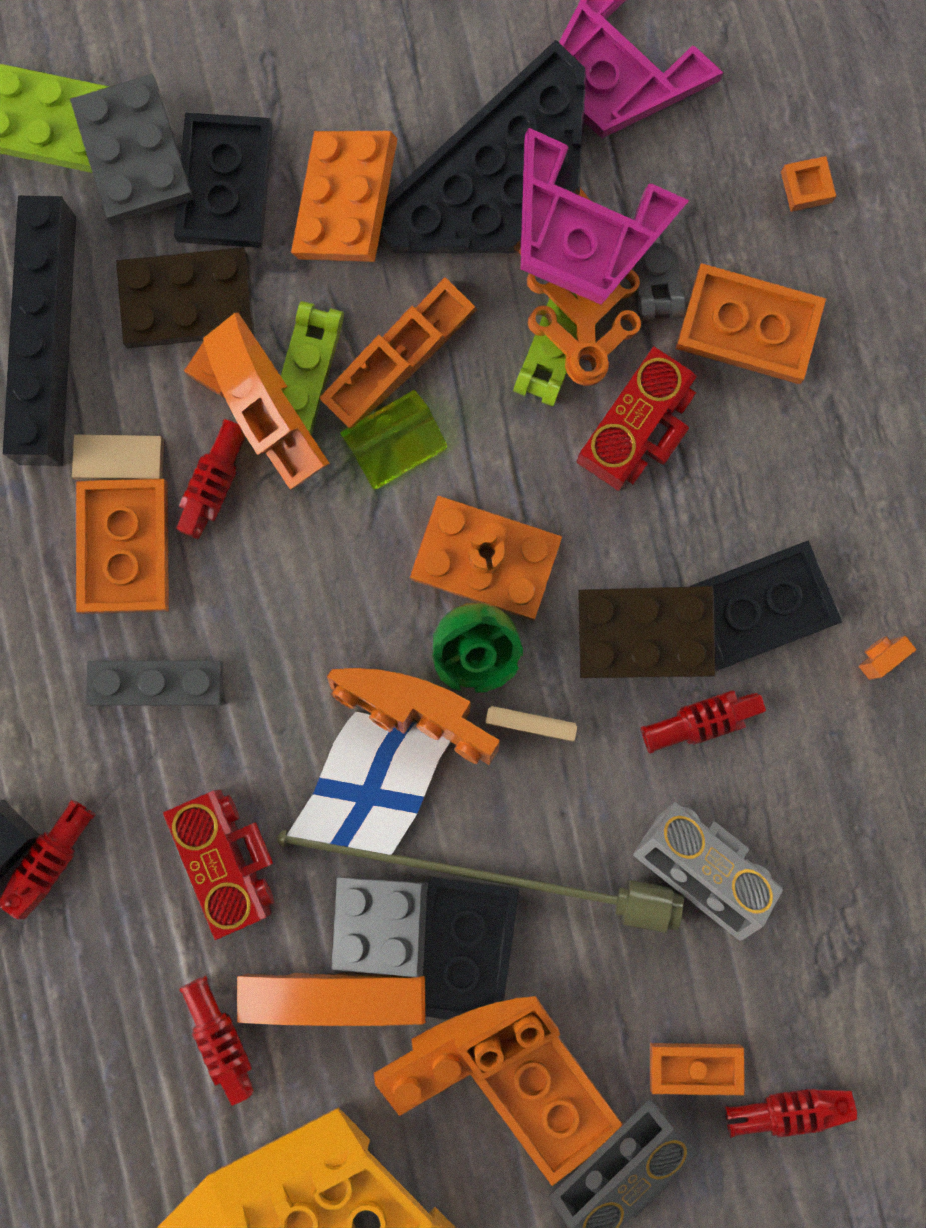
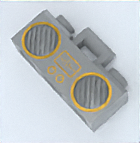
M676 802L672 803L656 817L633 853L634 857L739 941L764 927L783 891V887L772 879L770 872L766 868L753 864L748 859L744 860L749 851L747 846L714 820L706 827L700 822L699 816L693 810L681 807Z

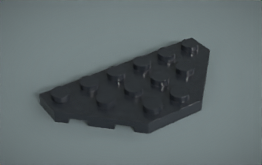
M557 40L549 45L387 196L380 232L382 240L395 253H516L521 248L524 142L528 128L562 142L569 147L555 185L577 195L580 194L586 94L585 67Z

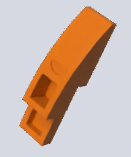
M234 313L203 338L206 352L222 394L244 435L257 455L267 454L291 490L304 483L330 463L282 392L288 386L240 314Z
M332 669L327 675L330 688L334 690L331 695L337 701L351 709H354L357 704L371 713L369 719L388 732L396 728L405 734L413 720L418 721L416 727L421 732L434 740H439L441 736L457 745L454 750L460 756L474 764L481 760L490 765L499 751V739L466 720L470 714L471 702L448 689L416 677L379 669Z
M536 996L496 1002L455 1016L412 1038L413 1050L374 1073L375 1085L396 1113L401 1116L472 1073L476 1075L480 1082L561 1034Z

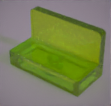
M415 390L367 416L352 429L347 428L340 432L345 444L357 460L374 490L447 448V443L430 408Z

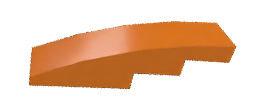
M444 277L416 308L411 306L383 337L378 334L319 399L348 428L352 429L411 377L477 311V308Z
M341 972L335 975L292 973L286 976L243 974L237 976V1023L307 1026L422 1025L426 1023L425 976L408 977Z

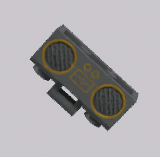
M649 1099L564 1181L549 1198L569 1228H621L632 1216L636 1218L668 1186L667 1182L677 1172L681 1171L698 1151L679 1127Z

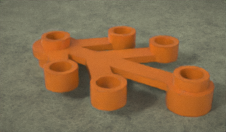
M632 269L624 277L630 282L631 289H625L619 283L602 305L578 294L575 297L569 290L553 283L540 284L535 279V276L530 273L527 276V285L530 290L537 294L545 293L577 326L576 340L557 322L554 310L544 305L536 307L528 318V327L532 333L538 336L546 335L566 355V372L577 384L592 386L599 383L608 372L609 362L607 356L623 340L631 339L641 328V320L638 314L631 310H624L613 320L612 329L596 342L595 324L621 299L631 297L640 285L639 276ZM536 316H545L548 319L549 326H540L536 321ZM622 319L628 320L632 325V331L623 329L620 321ZM579 360H588L592 365V371L582 369Z

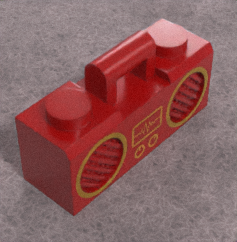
M653 346L580 451L576 463L618 491L626 481L632 485L637 481L648 464L641 459L644 454L656 462L665 465L689 430V427L673 416L672 413L676 410L683 414L697 392L690 387L697 376L691 370ZM661 423L668 429L659 443L655 445L648 439L658 424Z
M221 789L213 790L162 812L214 940L265 919L272 913L269 905L274 904L271 889L264 878L258 880L255 872L272 865L273 861L256 822L237 829L235 821L239 820V813L230 795L223 796ZM241 838L244 839L253 863L247 866L236 842Z

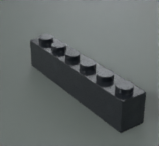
M18 195L3 455L19 465L63 466L76 216L62 196Z

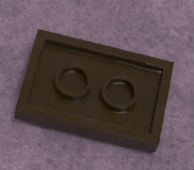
M245 247L116 260L123 344L127 349L204 341L203 338L234 313L240 314L252 334L255 335L248 258Z
M713 586L578 590L580 678L715 676Z

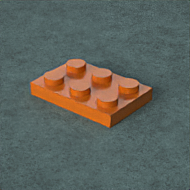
M314 131L291 253L297 259L375 262L398 140L392 131Z
M701 263L696 274L675 349L800 385L806 375L826 298Z
M165 479L76 481L77 613L169 612L168 482Z
M559 1036L481 1082L474 1073L470 1074L551 1186L555 1185L587 1160L623 1125L622 1121Z

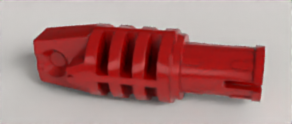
M223 419L222 426L210 453H204L203 456H200L197 468H195L192 479H190L187 490L184 492L179 507L184 509L176 528L179 532L199 539L208 521L215 522L222 503L226 499V494L230 490L231 483L237 474L234 462L246 438L239 424Z
M732 690L681 707L677 711V716L648 726H642L640 730L645 746L651 754L657 750L684 741L688 744L696 745L746 728L744 720L766 712V708L761 694L751 693L737 698L735 691Z
M70 800L68 807L52 830L38 836L36 843L31 846L27 856H24L20 866L13 872L0 898V908L15 919L25 920L49 894L52 889L51 887L58 881L60 874L65 871L67 864L74 858V844L89 822L96 816L91 810L86 811L87 807L81 803Z
M203 976L179 988V991L182 993L196 1025L192 1028V1036L196 1040L198 1050L201 1052L204 1064L208 1068V1073L215 1086L221 1084L230 1104L233 1106L247 1100L254 1092L247 1074L252 1069V1066L230 1015H227L226 1012L221 1013L208 984V978Z
M812 1088L769 1094L768 1097H765V1102L733 1107L725 1106L726 1120L746 1119L743 1123L727 1125L730 1138L769 1131L772 1136L777 1138L818 1133L858 1119L852 1091L816 1090Z

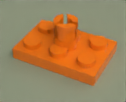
M437 496L410 575V580L478 603L482 602L492 605L500 610L534 621L562 536Z

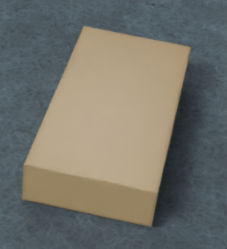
M74 434L72 478L87 481L163 479L164 439L162 436Z
M494 706L488 708L485 721L486 725L569 742L575 741L578 727L575 725L576 723Z

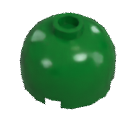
M480 602L466 603L453 608L441 619L433 633L432 658L434 668L440 680L454 690L461 691L460 686L466 688L474 687L475 693L488 692L503 686L515 676L519 669L518 661L521 655L523 657V646L520 636L511 618L495 606Z

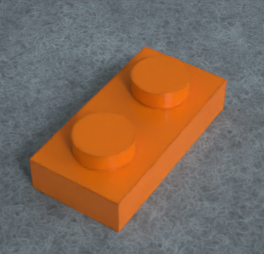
M650 1043V1091L652 1094L744 1095V1047L741 1044Z

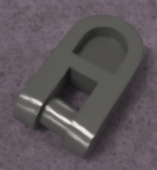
M653 243L634 266V271L640 279V285L636 290L641 322L653 321L655 316L669 315L670 319L684 318L685 299L681 287L679 262L676 253L665 244ZM666 289L665 298L653 297L652 291Z

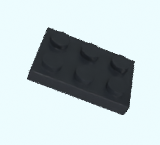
M185 112L181 161L193 200L177 204L174 237L178 243L262 248L273 128L271 118Z
M809 540L688 586L714 587L716 671L842 623Z
M430 875L427 890L424 967L422 975L425 976V1017L449 1020L473 1009L504 1001L519 888Z

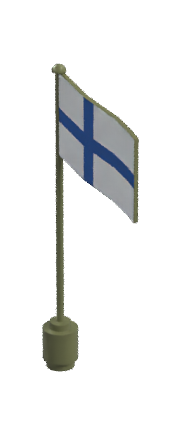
M355 712L334 741L313 795L290 831L283 830L277 837L278 844L284 848L286 844H292L615 905V914L622 915V925L666 933L668 929L678 931L681 923L684 896L674 893L672 887L629 880L627 888L619 887L617 896L393 854L416 818L437 764L450 744V741L442 736L439 740L430 738L416 727L418 724L416 722L411 723L405 734L396 728L388 732L369 719L370 714Z

